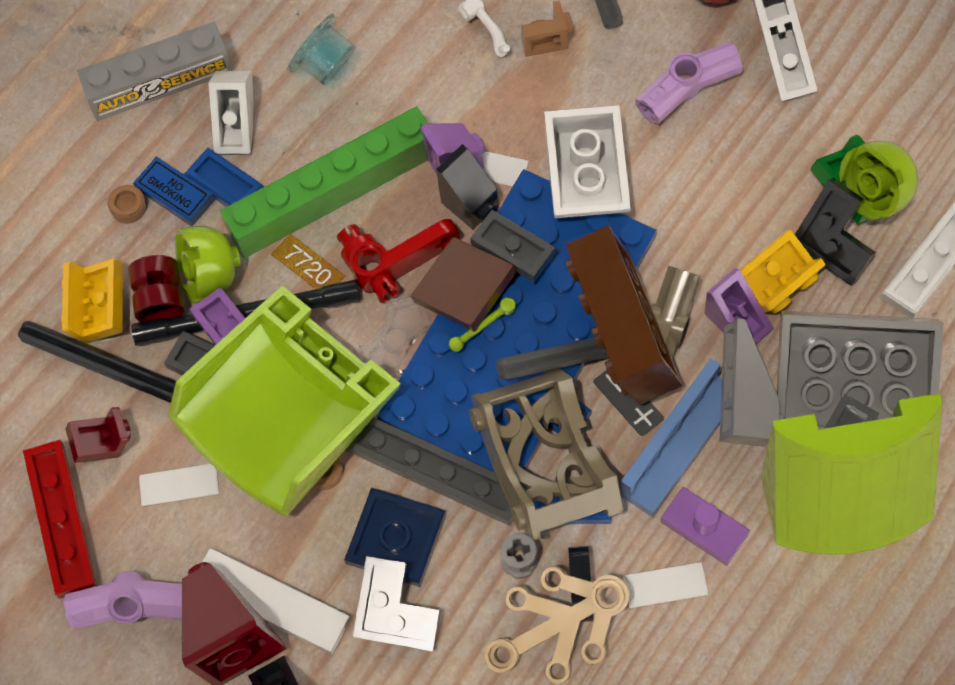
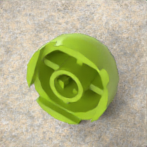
M871 141L848 151L841 161L839 173L840 182L846 180V186L865 199L857 213L872 220L887 218L904 209L914 197L919 180L917 167L912 157L903 147L889 141Z
M191 226L178 229L180 234L175 235V255L179 273L184 272L186 279L190 283L182 284L188 300L191 303H197L220 287L224 292L228 290L234 280L235 268L240 267V255L237 247L230 246L227 238L215 228Z

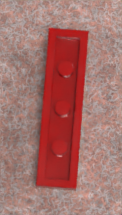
M60 439L23 450L55 595L58 599L64 598L65 594L96 587L97 583L63 442Z

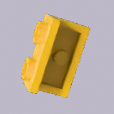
M790 229L779 235L739 270L764 312L771 311L775 314L792 301L789 295L796 289L804 290L812 285L819 278L817 272L826 264L821 258L813 260Z
M114 258L87 267H82L72 261L63 263L62 331L85 343L122 333L123 263Z

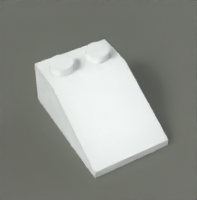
M620 106L544 112L545 140L554 218L631 212Z

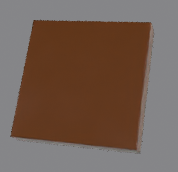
M452 237L410 296L414 303L475 332L517 271L514 265Z

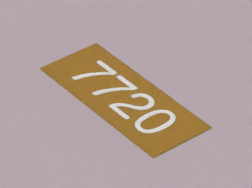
M291 233L271 254L315 289L325 285L340 283L346 277V275Z

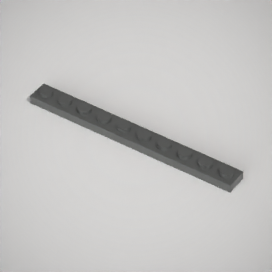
M182 331L164 364L167 369L183 375L215 345ZM374 417L345 449L349 453L508 526L513 521L511 507L502 491L495 472Z

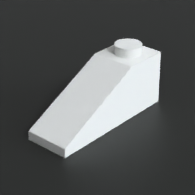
M753 0L781 101L817 92L794 1Z

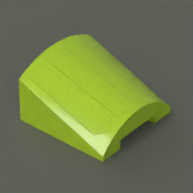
M282 285L176 381L168 416L196 450L228 480L261 504L287 517L399 389L401 383L372 359L366 364L363 363L309 318L312 309Z
M937 393L898 400L893 417L819 430L815 414L774 420L762 467L761 479L776 544L815 554L840 555L859 553L897 542L934 518L943 404L941 394Z

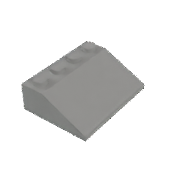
M780 311L777 396L780 400L779 413L783 415V419L815 414L819 430L824 429L844 394L879 412L876 419L879 420L893 417L898 400L939 393L944 323L938 319Z

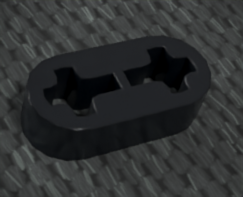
M568 547L570 575L591 581L589 547ZM571 593L572 606L586 599V597ZM593 614L580 622H592Z

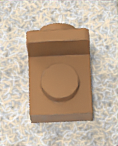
M560 0L553 2L552 20H536L530 24L521 25L525 57L568 49L567 34L573 33L570 13H563Z

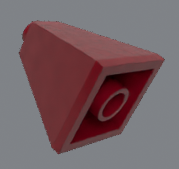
M202 562L194 565L189 569L188 575L182 578V661L184 666L211 685H223L287 649L283 640L225 575L211 563Z

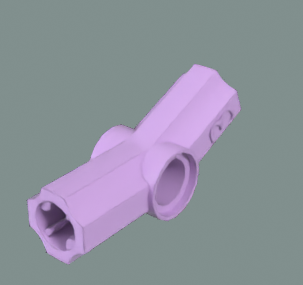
M729 41L695 55L691 53L678 54L671 60L669 69L636 98V106L648 121L659 124L684 100L697 96L701 88L742 73L743 66L739 52L735 45ZM687 74L692 77L685 79L679 77V75Z
M124 571L117 574L112 583L65 594L63 600L65 617L70 627L75 629L110 620L122 624H131L140 617L182 620V584L146 581L137 572Z

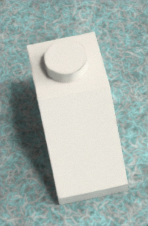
M215 71L208 83L214 152L217 154H250L252 151L254 118L252 71Z

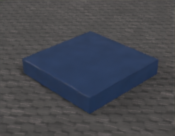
M371 488L346 553L345 564L364 570L366 556L408 563L405 583L421 587L446 518V511Z

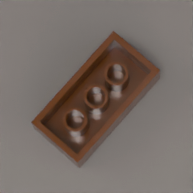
M607 225L566 244L571 259L566 261V265L574 282L579 281L583 290L578 296L584 311L588 316L592 315L597 325L592 327L591 330L601 350L605 349L610 359L605 362V367L614 384L618 383L624 396L630 394L639 405L683 386L630 253L611 227Z

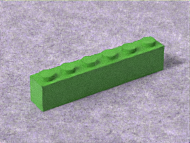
M416 106L220 210L226 229L242 257L245 259L428 161L420 129L421 126L428 124L419 108Z

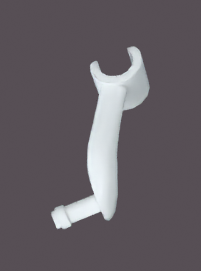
M465 0L459 5L458 10L466 21L469 22L476 16L480 19L492 36L495 53L498 57H504L510 51V46L506 44L501 28L486 13L483 2L481 0Z

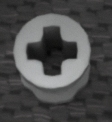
M514 533L503 541L501 557L504 571L515 579H524L531 576L538 565L535 542L523 533ZM522 551L524 561L517 562L514 552Z

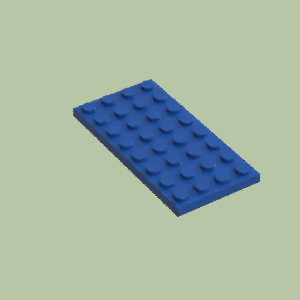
M525 169L521 171L497 213L554 246L556 254L535 283L516 272L485 318L500 308V303L505 298L514 300L515 311L510 315L503 314L464 343L461 351H452L449 348V341L453 337L462 336L469 329L437 314L398 381L401 383L399 389L386 402L377 416V419L493 472L494 469L481 432L474 430L470 420L469 409L474 408L471 395L483 394L544 374V372L502 380L497 375L496 361L499 358L594 338L591 328L597 325L592 315L588 316L582 307L578 294L582 293L583 290L579 281L574 282L568 271L566 261L571 259L566 244L609 225L630 253L637 271L657 234L656 229L621 213L554 218L550 181ZM586 362L560 369L572 377L574 384ZM548 389L525 395L531 407L548 392ZM515 399L492 406L495 420L501 426L509 424L508 418L504 415L505 408L514 410L520 417V420L524 417ZM541 420V421H540V424H541V425L543 426V428L545 429V427H544V425H543V420ZM533 432L529 435L520 456L519 466L524 470H527L542 443ZM502 442L503 447H504L505 452H506V455H507V451H508L510 442H509V443H503V442Z

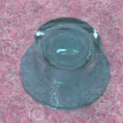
M331 13L314 29L293 56L287 70L294 73L302 67L323 85H326L339 72L354 52L356 46L333 28L338 18L336 15Z

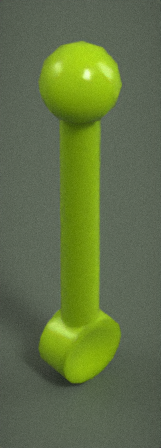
M511 298L503 299L500 303V308L483 319L475 332L468 330L460 337L451 338L449 348L454 352L461 351L465 342L500 316L512 314L515 311L514 300Z

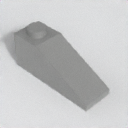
M737 318L724 327L719 442L764 447L768 445L773 421L783 419V415L779 413L780 400L746 320Z

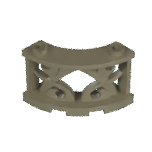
M560 368L544 371V374L483 394L471 395L474 408L469 409V416L472 426L476 432H481L492 467L511 507L512 519L517 530L524 529L534 541L541 538V531L604 511L608 516L623 512L617 475L608 467L595 445L589 447L580 430L585 429L587 426L578 403L573 379ZM548 389V392L531 407L525 395ZM515 399L524 417L520 420V417L514 410L505 408L504 415L508 418L509 424L501 426L495 420L492 406ZM541 420H543V425H544L545 429H544L543 426L540 424V421H541ZM550 423H557L559 425L560 432L553 435L546 431ZM531 432L546 446L556 449H568L569 454L558 466L555 477L556 482L539 478L519 466L523 447ZM502 442H503V443H509V442H510V445H509V448H508V451H507V455H506V452H505V449H504V447H503ZM567 470H576L580 477L570 475L569 484H566L565 472ZM522 486L525 487V488H527V489H529V490H527V491L525 492L524 489L522 488ZM553 496L560 497L561 501L552 503ZM542 501L546 506L535 509L533 502Z

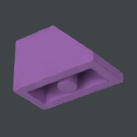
M463 123L425 124L420 127L427 159L435 173L436 168L462 144L469 149L482 169H484L482 154L486 152L485 147L476 133L470 135Z

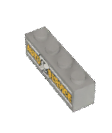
M214 21L79 69L77 73L96 120L99 121L208 82L215 71L233 70Z

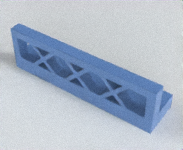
M711 358L621 480L620 496L652 518L720 426L722 378L719 376L721 364Z

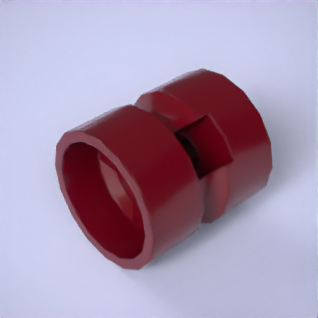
M151 255L132 262L128 270L131 289L135 292L132 296L136 320L142 322L163 317L182 316L184 305L182 292L178 288L180 277L176 259L165 255Z

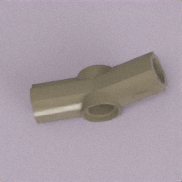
M668 265L656 304L653 303L651 308L671 358H673L676 348H680L690 321L688 313L692 301H694L701 276Z

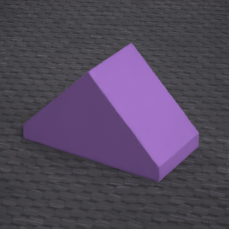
M733 269L707 292L704 314L723 333L724 327L737 318L746 320L755 344L774 329L739 269Z

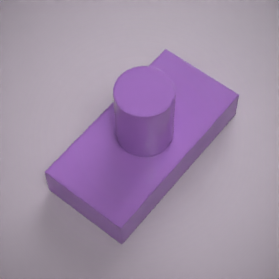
M221 287L189 309L194 319L215 345L245 319Z
M685 487L681 488L660 518V523L726 566H728L750 533L748 528Z

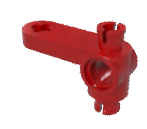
M443 219L386 251L382 245L376 242L371 234H362L357 224H351L348 226L351 232L350 236L345 228H343L338 233L337 240L344 247L341 251V257L352 272L357 285L366 293L374 292L380 303H386L389 301L387 293L390 294L392 299L400 293L401 289L394 282L395 280L441 254L452 237L459 239L461 233L451 219ZM370 262L379 264L373 270L362 269L365 264Z

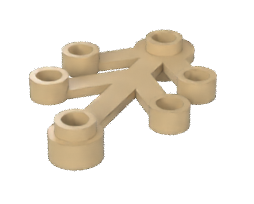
M551 566L545 569L541 574L540 581L547 591L555 592L563 589L586 597V599L573 606L530 594L529 590L523 586L511 588L505 596V602L509 609L517 612L527 610L551 618L513 640L498 638L491 642L484 653L487 666L498 673L507 672L516 665L520 654L559 633L553 659L547 664L545 674L548 680L554 684L564 683L571 675L569 660L580 621L594 613L590 639L582 645L581 656L589 664L600 663L607 653L605 639L611 617L621 613L629 602L628 586L618 576L603 575L594 582L567 575L558 566ZM555 571L560 575L561 582L558 586L548 584L546 576L549 572ZM610 587L615 590L617 597L614 602L608 603L602 598L604 588ZM520 591L524 594V605L516 606L511 600L513 592ZM589 644H597L600 647L601 655L599 658L588 656L586 649ZM499 647H505L509 650L510 658L508 661L503 662L497 658L496 651ZM559 663L565 667L564 677L556 678L551 672L553 664Z

